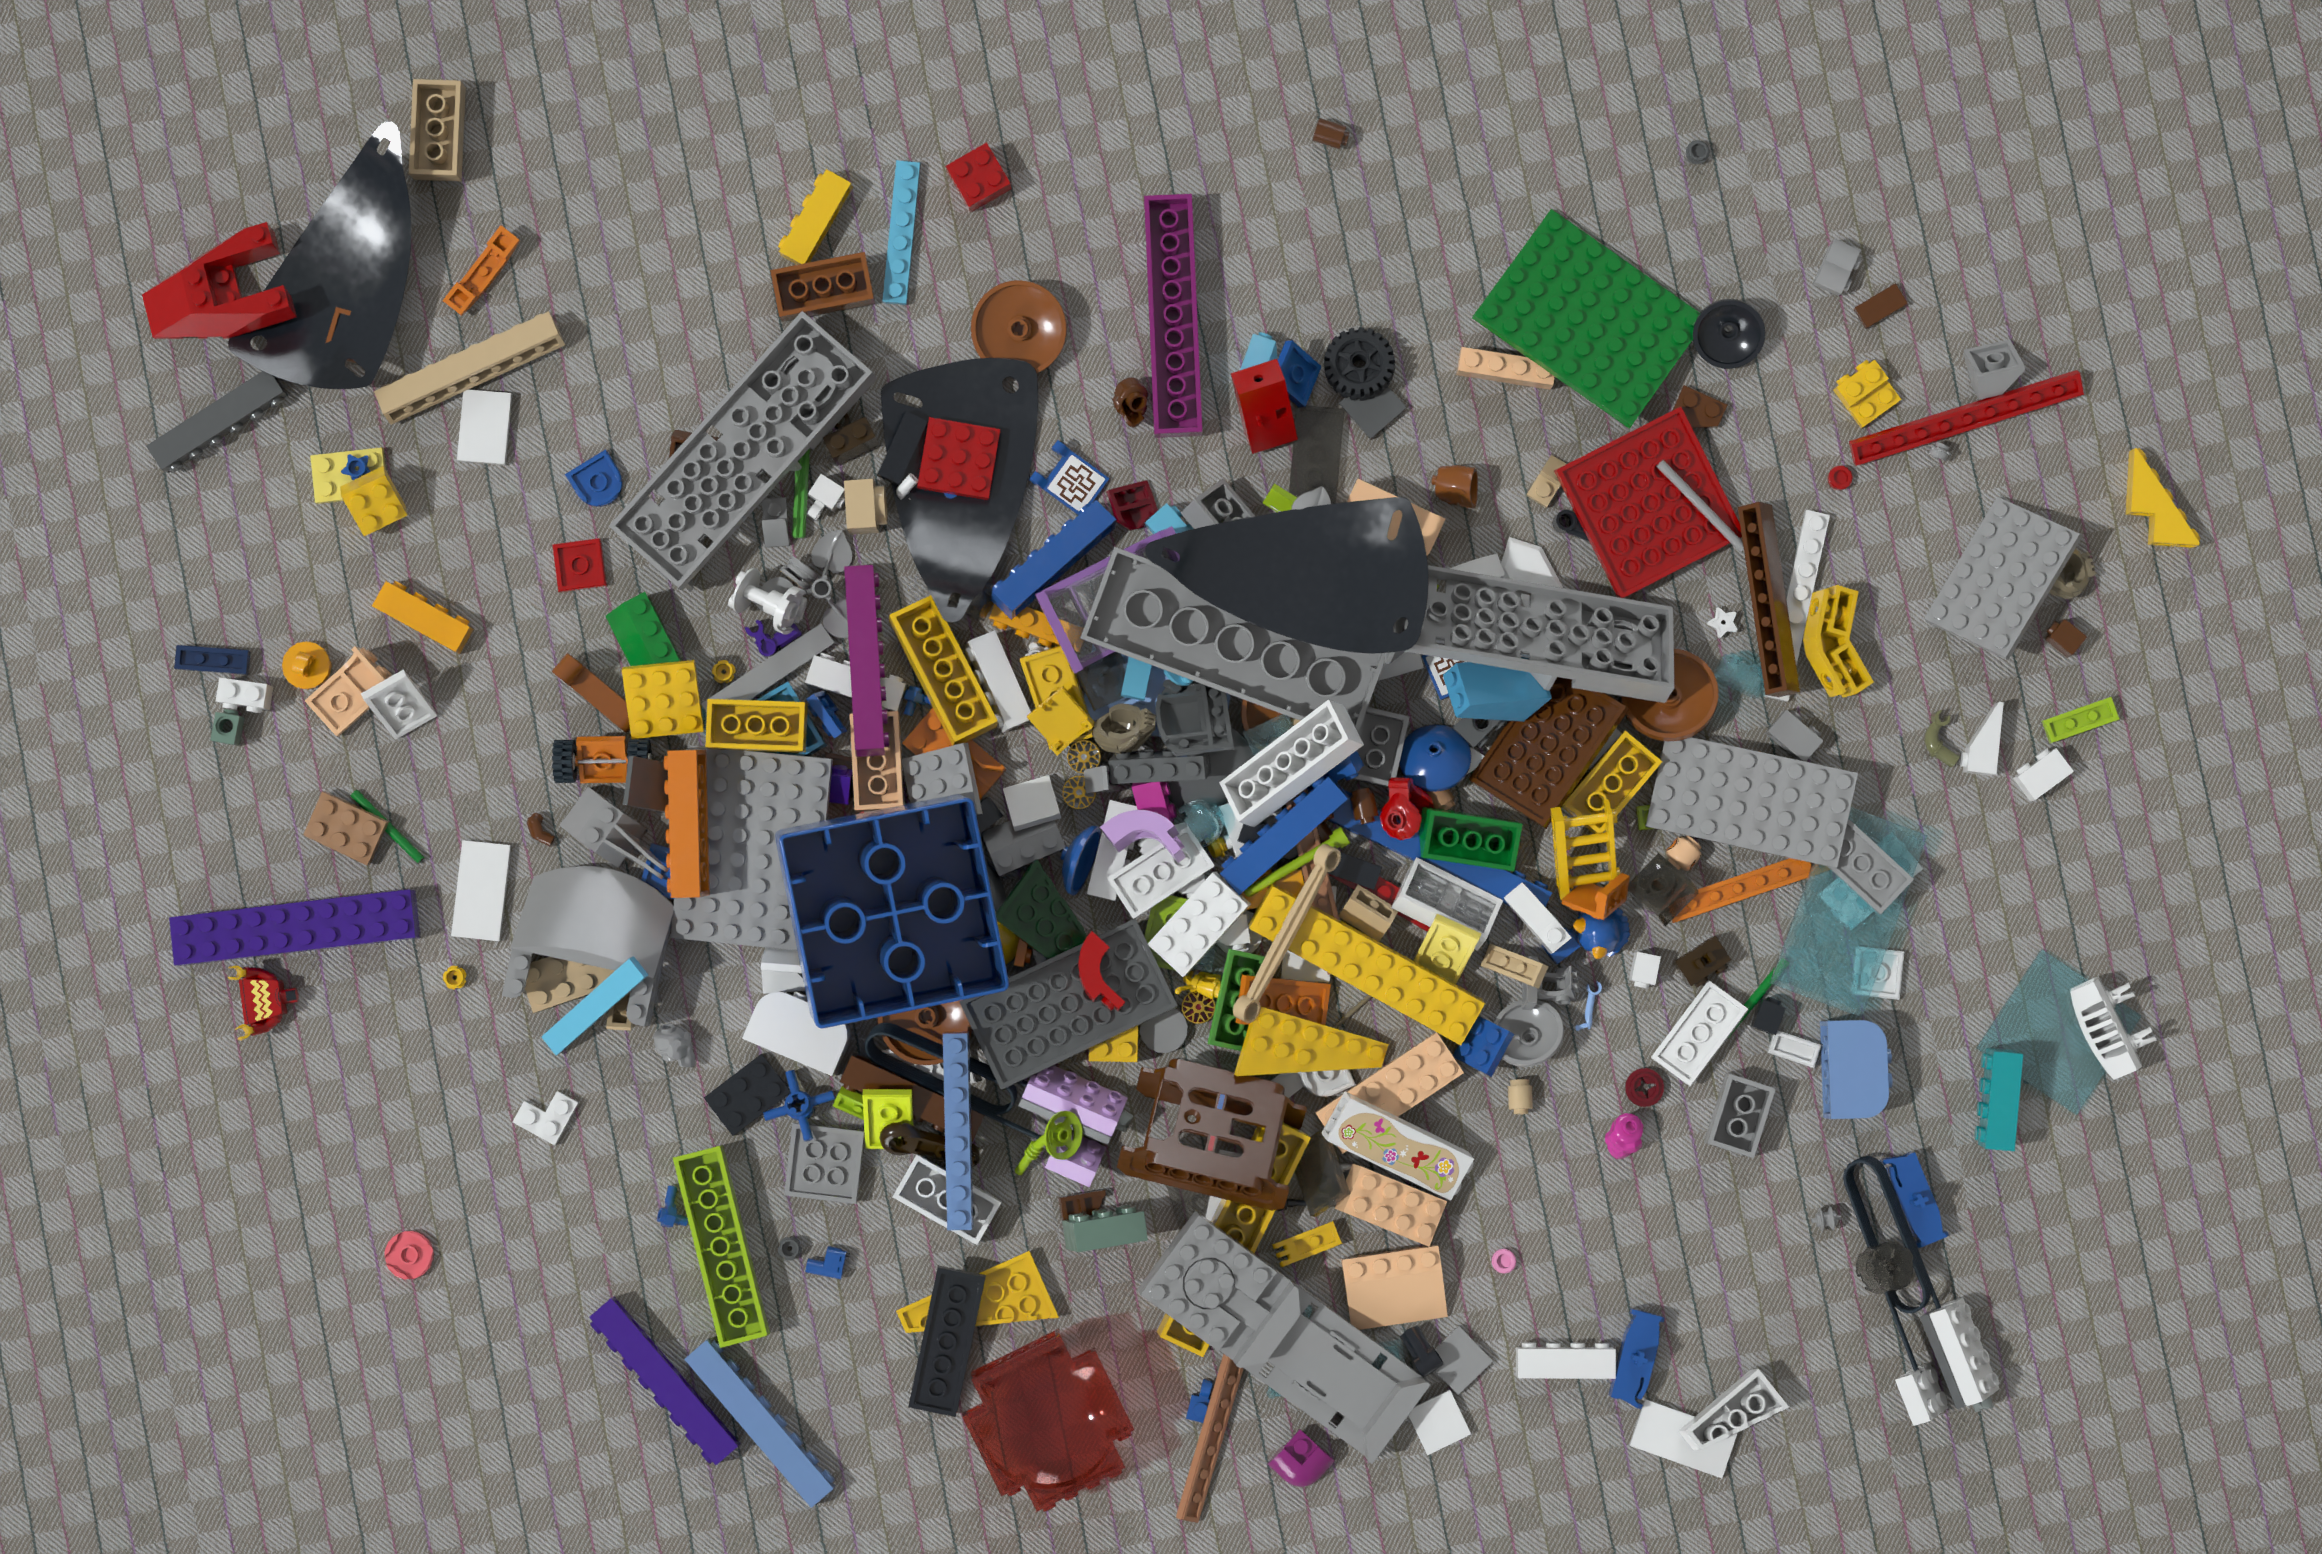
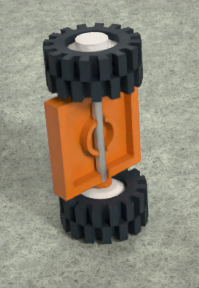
M625 736L577 737L576 741L554 740L552 748V768L555 783H575L578 768L580 783H626L629 756L652 760L650 739H629L627 749Z

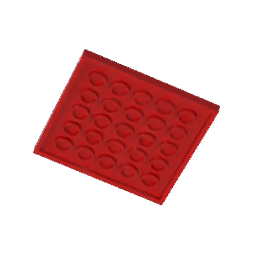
M1682 407L1554 470L1607 578L1619 598H1624L1730 543L1657 468V465L1662 460L1689 485L1739 538L1742 537L1740 523Z

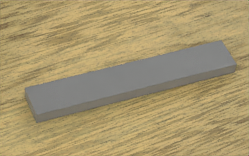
M819 624L709 699L752 700L812 660L814 655L818 656L835 643L823 625ZM706 700V701H704L703 703H701V705H702V707L704 708V710H705L706 713H707V700Z

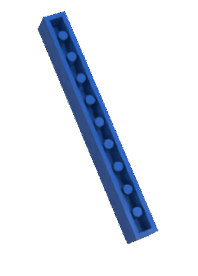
M1346 790L1344 791L1349 795V798L1333 812L1334 818L1328 820L1412 861L1417 857L1503 900L1502 903L1508 906L1510 905L1505 901L1504 897L1521 883L1545 907L1552 892L1547 890L1549 886L1539 881H1535L1533 884L1525 880L1527 876L1518 871L1510 873L1502 869L1422 858L1419 831L1412 838L1398 840L1390 837L1383 830L1379 816L1374 817L1375 822L1361 825L1360 821H1355L1350 801L1351 793Z

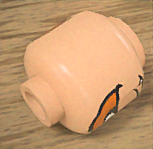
M1678 836L1666 849V856L1669 858L1667 864L1677 872L1679 869L1684 871L1691 870L1701 858V846L1690 836Z

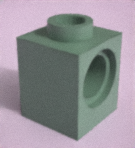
M224 709L223 713L216 712L210 740L240 746L245 718L238 716L239 711ZM231 720L233 729L229 733H225L223 725L226 721Z

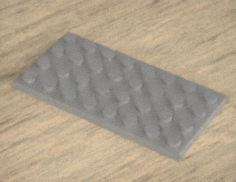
M1692 737L1680 741H1664L1660 759L1663 762L1658 768L1646 827L1823 866L1838 867L1858 773Z

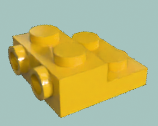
M1868 360L1862 362L1856 367L1857 373L1851 377L1848 373L1836 381L1839 386L1833 390L1861 429L1902 400L1888 382L1889 378L1876 360H1873L1871 363Z

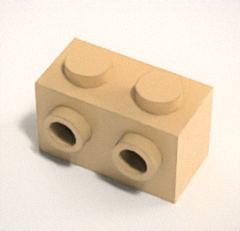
M1357 885L1338 916L1373 939L1380 941L1392 924L1398 911L1391 908L1392 905Z

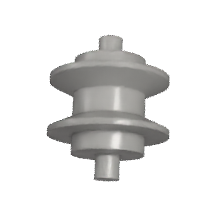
M1829 1206L1827 1212H1823L1821 1208H1818V1213H1815V1218H1811V1222L1816 1223V1226L1820 1227L1821 1232L1824 1231L1826 1226H1830L1832 1231H1834L1837 1220H1841V1215H1836L1831 1206Z

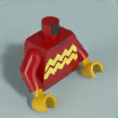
M237 965L228 967L234 968L237 971L235 977H228V979L239 980L244 1024L236 1027L235 1030L243 1029L245 1032L244 1036L237 1038L240 1041L248 1038L250 1035L255 1036L269 1032L281 1022L282 1015L287 1014L286 1004L299 1002L297 988L284 989L283 980H277L276 975L259 967L241 968Z

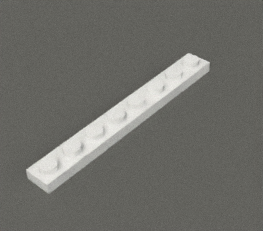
M1806 510L1786 594L1796 665L1830 518L1828 514ZM1764 692V697L1784 702L1789 701L1790 695L1774 697L1765 695Z

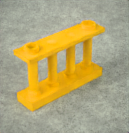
M1604 800V813L1571 818L1563 816L1560 807L1550 808L1556 887L1560 900L1570 893L1569 889H1573V886L1605 882L1616 878L1620 874L1619 867L1616 868L1613 824L1617 823V813L1615 808L1611 809L1609 800ZM1605 822L1606 832L1570 838L1568 835L1565 836V831L1569 830L1570 827ZM1603 842L1607 844V852L1575 857L1567 855V850H1570L1571 847ZM1608 862L1607 872L1573 877L1571 874L1568 875V870H1571L1574 866Z

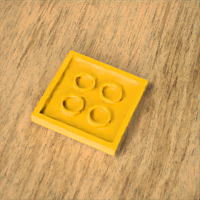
M695 660L622 667L631 739L704 732Z

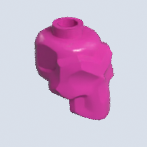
M1632 1113L1619 1115L1613 1121L1610 1131L1605 1134L1607 1148L1614 1158L1623 1159L1631 1153L1637 1152L1642 1147L1641 1137L1644 1126L1638 1116Z

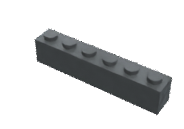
M262 371L146 445L162 471L174 473L183 467L182 463L189 459L194 460L204 453L203 450L207 447H214L224 440V436L229 433L235 434L244 428L243 424L249 420L255 421L264 415L263 411L270 407L275 408L281 405L288 394L277 377Z

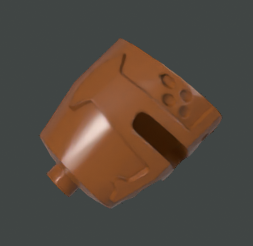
M1462 465L1440 466L1437 476L1433 475L1432 485H1435L1436 497L1450 505H1457L1459 503L1462 507L1475 509L1478 497L1477 469Z

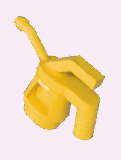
M1190 971L1187 976L1183 977V981L1187 985L1177 987L1175 993L1180 994L1181 991L1190 989L1191 992H1198L1210 999L1218 998L1221 975L1199 972L1198 975L1196 974L1193 977V971Z

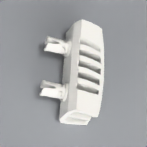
M2098 976L2071 988L2070 993L2076 1017L2091 1050L2114 1080L2140 1069L2142 1063L2136 1053L2137 1049L2157 1041L2155 1035L2143 1038L2152 1032L2151 1026L2131 1036L2127 1034L2115 1007L2116 1004L2135 997L2134 991L2121 994L2131 987L2129 982L2112 991L2105 990Z

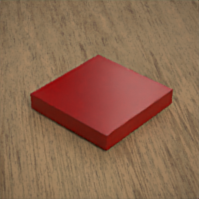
M600 538L552 544L559 593L607 586Z

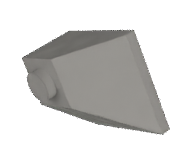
M2010 339L1964 349L1971 386L1979 400L2002 395L2025 371V365Z

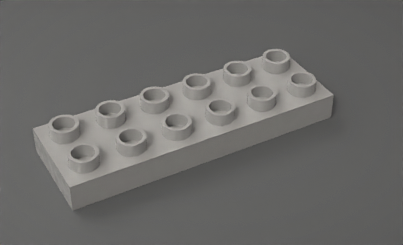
M1115 546L1080 639L1300 721L1327 700L1334 701L1345 706L1357 732L1385 662V653H1354L1325 648L1277 634L1242 620L1197 596L1169 572L1155 565L1149 559Z

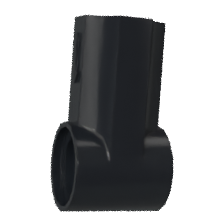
M1562 510L1554 516L1552 525L1555 531L1589 542L1573 511ZM1560 516H1567L1570 519L1569 527L1561 526L1559 522Z
M1418 1325L1407 1329L1400 1336L1413 1357L1414 1365L1423 1378L1444 1365L1441 1357L1435 1348L1431 1347Z

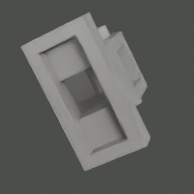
M1528 956V957H1527V958H1529V959H1532V960L1538 962V957H1534V956ZM1568 966V968L1556 969V973L1546 972L1542 982L1555 983V991L1542 990V983L1539 989L1522 983V1010H1532L1537 1004V1000L1556 1001V1004L1567 1005L1570 1001H1576V992H1580V979L1576 978L1578 977L1577 971H1573L1572 966Z

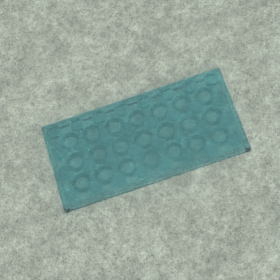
M1851 807L1848 819L1913 878L1928 835ZM1813 863L1770 984L1862 1017L1910 884L1879 915L1827 866Z

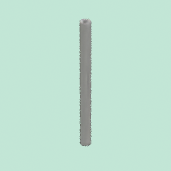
M1662 460L1657 465V468L1739 552L1743 551V541Z

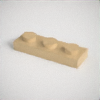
M1493 944L1489 945L1481 963V966L1538 989L1548 969V966Z

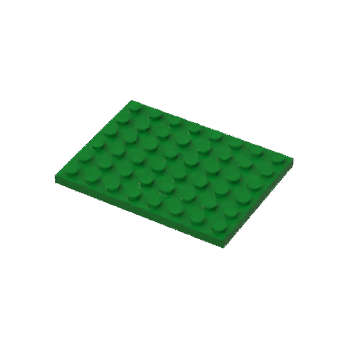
M1551 209L1477 309L1472 319L1630 429L1693 340L1694 323L1700 313Z

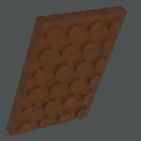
M1561 677L1556 678L1550 689L1552 698L1524 722L1508 721L1469 778L1473 784L1545 829L1551 823L1550 808H1561L1629 710L1625 705L1605 693L1572 688V679Z

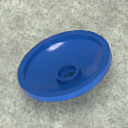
M1439 724L1427 725L1416 729L1406 737L1399 765L1404 777L1412 778L1413 784L1420 789L1431 792L1444 791L1456 786L1467 775L1471 765V750L1468 742L1451 727ZM1433 748L1438 749L1435 753H1432L1430 750Z
M1097 826L1086 828L1074 838L1069 847L1065 846L1061 854V860H1064L1062 877L1068 894L1076 895L1091 871L1101 838V830Z

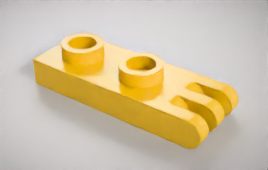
M1331 1221L1274 1243L1272 1246L1273 1249L1283 1246L1284 1250L1276 1253V1257L1280 1258L1287 1255V1260L1279 1262L1280 1267H1284L1342 1243L1334 1222Z

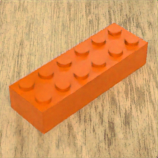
M706 750L667 751V756L664 757V768L668 770V780H665L664 789L669 799V804L665 806V817L669 819V829L666 830V843L670 844V853H667L666 856L667 868H670V878L667 879L668 893L671 892V898L710 895Z

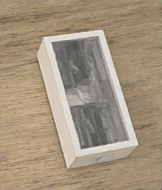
M1416 857L1406 873L1391 908L1429 927L1436 914H1439L1482 933L1475 947V950L1478 951L1489 935L1503 900Z

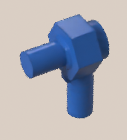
M909 686V689L905 690L903 699L907 700V704L903 714L913 717L916 704L931 705L928 697L922 694L923 689Z
M668 1186L665 1207L659 1209L657 1222H661L660 1226L671 1228L674 1223L683 1226L688 1224L687 1216L677 1214V1208L674 1204L677 1187Z

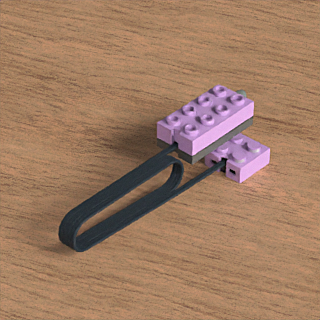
M888 1022L880 1023L873 1027L865 1041L866 1055L871 1061L944 1096L943 1080L882 1052L874 1044L873 1037L877 1035L889 1036L943 1060L942 1044ZM970 1057V1072L997 1083L988 1064ZM1055 1065L1031 1076L1029 1082L1025 1080L1018 1082V1084L1026 1087L1018 1105L1019 1107L1049 1120L1059 1111L1073 1112L1081 1122L1082 1134L1107 1145L1114 1130L1127 1132L1129 1123L1133 1118L1132 1114L1125 1112L1123 1109L1128 1097ZM1015 1085L1006 1088L1011 1095V1102L1007 1105H994L971 1094L972 1110L1035 1139L1042 1136L998 1116L1009 1112L1014 1106L1018 1094ZM1059 1117L1055 1122L1063 1123L1066 1117ZM1082 1137L1081 1144L1072 1157L1059 1160L1050 1155L1045 1168L1090 1187L1106 1147L1100 1145L1097 1141ZM1065 1145L1057 1147L1056 1152L1062 1153L1068 1148Z

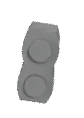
M1833 239L1812 285L1837 296L1841 295L1842 292H1847L1852 282V279L1849 278L1852 270L1856 271L1862 258L1859 257L1861 250Z

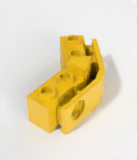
M1839 585L1812 593L1803 644L1805 655L1829 697L1841 695L1843 698L1859 693L1874 683L1850 641L1859 591Z

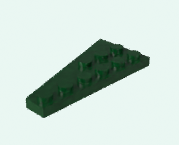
M1037 859L1033 861L996 912L997 922L1047 960L1084 943L1088 936Z

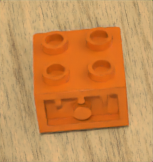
M1620 873L1616 878L1610 880L1604 888L1593 883L1578 885L1562 899V904L1570 907L1572 910L1589 914L1595 919L1604 920L1626 902L1630 876Z

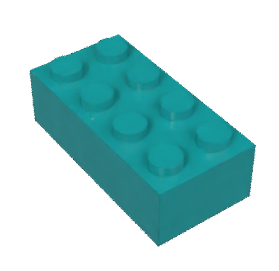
M1986 1048V1053H1982L1981 1068H1984V1078L1980 1077L1979 1092H1982V1100L1977 1103V1116H1980L1979 1126L1975 1127L1974 1138L1978 1140V1145L1985 1149L2015 1151L2023 1054L2015 1050Z

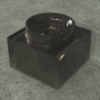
M1659 853L1630 881L1628 886L1630 896L1665 927L1699 893L1693 882Z

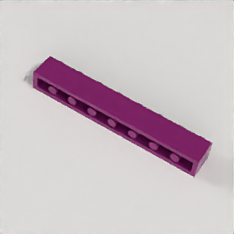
M873 565L844 566L855 756L885 755L884 747H889L888 733H883V724H888L887 709L882 710V701H886V687H881L880 678H885L884 664H879V655H884L883 641H878L877 633L882 632L881 618H876V610H881L880 595H875V587H879V573H874Z

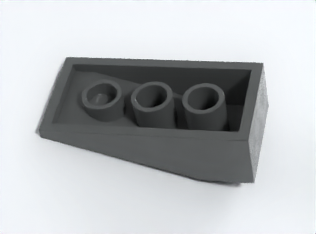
M629 756L623 805L665 813V806L669 804V799L664 789L665 780H668V770H665L664 762Z

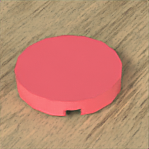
M404 1231L395 1235L388 1242L384 1251L388 1269L395 1276L402 1279H415L424 1275L431 1268L434 1260V1249L430 1240L416 1231Z

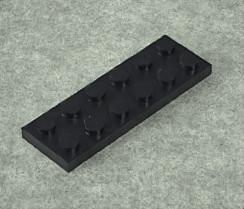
M938 1265L908 1408L956 1417L986 1275Z

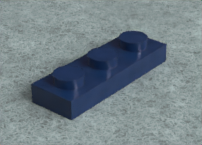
M176 645L174 669L248 675L250 651Z

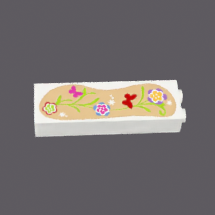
M1346 1091L1343 1093L1322 1131V1135L1328 1142L1450 1201L1454 1195L1458 1194L1464 1176L1473 1167L1474 1158L1468 1151Z

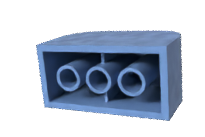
M1866 1020L1820 1021L1823 1118L1854 1119L1870 1118L1878 1115L1887 1105L1889 1088H1892L1893 1084L1892 1074L1888 1073V1063H1891L1892 1060L1891 1049H1887V1040L1884 1032L1878 1025Z

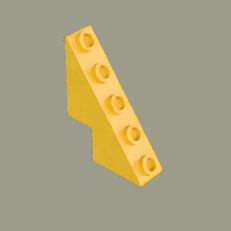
M2134 448L2129 451L2125 515L2149 516L2148 545L2184 548L2199 546V534L2195 529L2189 527L2186 522L2187 517L2180 508L2177 509L2173 503V495L2167 488H2163L2159 482V474L2147 464L2145 453L2140 448Z

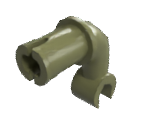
M1940 710L1934 712L1931 716L1932 723L1925 733V744L1930 757H1936L1951 768L1956 764L1960 756L1945 747L1938 738L1941 727L1950 722V715L1946 716L1943 722L1939 720V714L1942 712Z

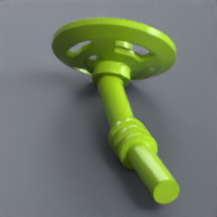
M1059 1111L1054 1114L1047 1123L1045 1133L1037 1140L1031 1141L1026 1148L1024 1157L1014 1169L1015 1173L1023 1175L1032 1160L1038 1158L1044 1146H1046L1048 1153L1055 1159L1065 1160L1072 1157L1077 1152L1082 1140V1125L1079 1118L1070 1111ZM1059 1117H1066L1063 1123H1055V1120ZM1071 1124L1073 1125V1130H1074L1073 1140H1071V1138H1072V1129H1071V1126H1070ZM1065 1145L1068 1148L1062 1153L1056 1152L1057 1147Z

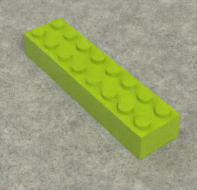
M723 1145L674 1157L673 1162L720 1348L768 1336L770 1330Z

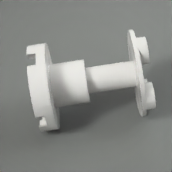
M751 568L747 572L741 571L736 578L737 586L734 594L731 595L728 601V606L733 608L736 613H741L753 601L762 605L765 613L774 616L773 627L776 631L785 635L791 633L794 630L791 628L794 622L799 623L804 614L807 598L803 597L806 592L793 586L785 594L775 590L768 593L758 588L760 584L758 569Z

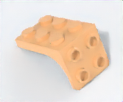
M354 646L351 649L354 652L351 658L305 700L308 706L337 737L370 709L363 700L361 693L392 676L385 667L375 663L378 660L376 656L364 647L358 648Z

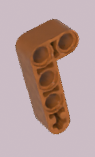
M566 653L552 672L627 733L630 730L626 701L577 659Z

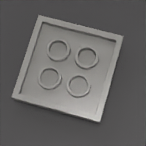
M961 743L901 759L910 803L960 794L974 802L976 815L983 814L968 743Z
M793 1122L784 1196L857 1204L865 1139L864 1131L809 1124L813 1140L804 1142L799 1123Z

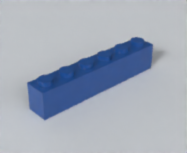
M1097 500L1091 505L1086 504L1078 513L1079 515L1074 520L1069 519L1061 528L1062 530L1057 535H1050L1039 551L1037 549L1033 550L1022 566L1020 564L1015 566L1005 581L1000 580L993 586L991 601L1011 620L1036 599V593L1051 586L1115 529L1116 518Z
M1330 774L1326 778L1322 776L1311 785L1314 789L1308 794L1303 791L1295 798L1293 802L1296 805L1290 810L1284 808L1277 814L1275 818L1278 821L1272 826L1266 824L1259 830L1257 834L1260 837L1253 843L1251 840H1248L1240 847L1239 850L1242 853L1235 859L1233 856H1230L1221 864L1224 869L1221 870L1220 875L1238 895L1245 891L1349 798V795Z

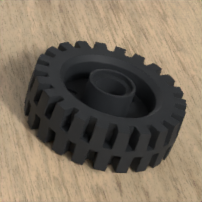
M1359 327L1358 330L1350 328L1348 332L1342 331L1338 337L1335 336L1332 339V343H1329L1324 357V371L1329 385L1333 387L1336 393L1339 392L1342 397H1350V400L1354 401L1356 398L1360 399V401H1365L1368 397L1372 399L1375 398L1376 394L1380 395L1383 393V390L1387 389L1390 385L1395 371V357L1388 340L1384 339L1379 332L1376 334L1373 329L1368 328V330H1364V327ZM1357 360H1362L1366 365L1362 368H1357L1353 363Z

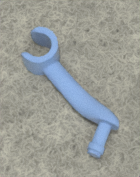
M1596 981L1598 986L1596 992L1590 990L1589 984L1586 986V990L1589 993L1585 1008L1586 1023L1576 1025V1031L1592 1027L1595 996L1602 989L1598 981Z

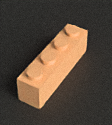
M1461 347L1456 375L1548 390H1551L1555 377L1528 357Z

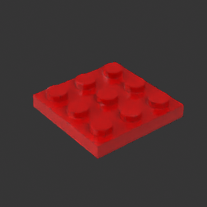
M929 417L917 488L989 500L1000 429Z

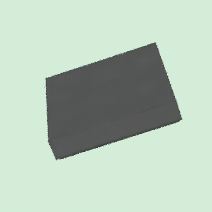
M1389 387L1385 388L1380 395L1376 394L1375 398L1372 399L1368 397L1365 401H1360V399L1356 398L1354 401L1350 400V397H1346L1339 402L1343 410L1370 440L1407 408Z

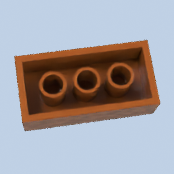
M865 252L770 270L778 313L782 322L794 320L801 311L810 317L876 304Z

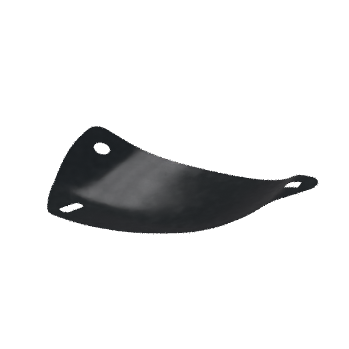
M385 122L381 124L371 135L264 289L266 291L284 285L292 296L297 317L229 338V350L241 360L272 376L310 387L356 389L367 387L373 382L384 359L397 323L407 281L411 252L410 201L402 164L399 130L394 123ZM383 137H385L391 143L385 154L380 155L377 152V148ZM336 307L351 311L350 316L339 314L332 340L326 343ZM263 336L267 340V346L263 350H255L251 346L253 337ZM347 359L355 361L365 370V375L363 377L356 376L345 367V361Z
M1004 358L962 360L904 375L885 384L881 389L886 453L905 411L927 421L931 417L1000 429L989 500L959 495L955 498H947L941 492L918 489V483L910 490L909 494L900 500L896 494L898 486L891 483L899 519L911 556L942 618L950 623L957 622L964 616L972 600L989 581L1005 550L1021 506L1033 457L1038 416L1037 373L1034 367L1025 361ZM1010 376L1017 380L1019 388L1015 393H1008L1004 390L1002 381L1005 377ZM896 392L919 398L922 401V407L915 408L896 402L893 396ZM928 422L901 482L910 473L919 479ZM954 592L961 595L957 608L947 606L950 596Z
M1405 497L1319 505L1233 520L1163 537L1148 543L1145 548V554L1152 563L1169 572L1182 585L1205 601L1242 620L1292 639L1340 651L1375 654L1408 650L1417 643L1420 637L1428 599V563L1424 539L1411 502ZM1400 510L1402 512V519L1397 536L1394 540H1389L1387 534L1393 513ZM1164 547L1177 552L1180 555L1179 561L1174 562L1162 557ZM1400 618H1407V628L1402 633H1395L1393 630L1395 622Z

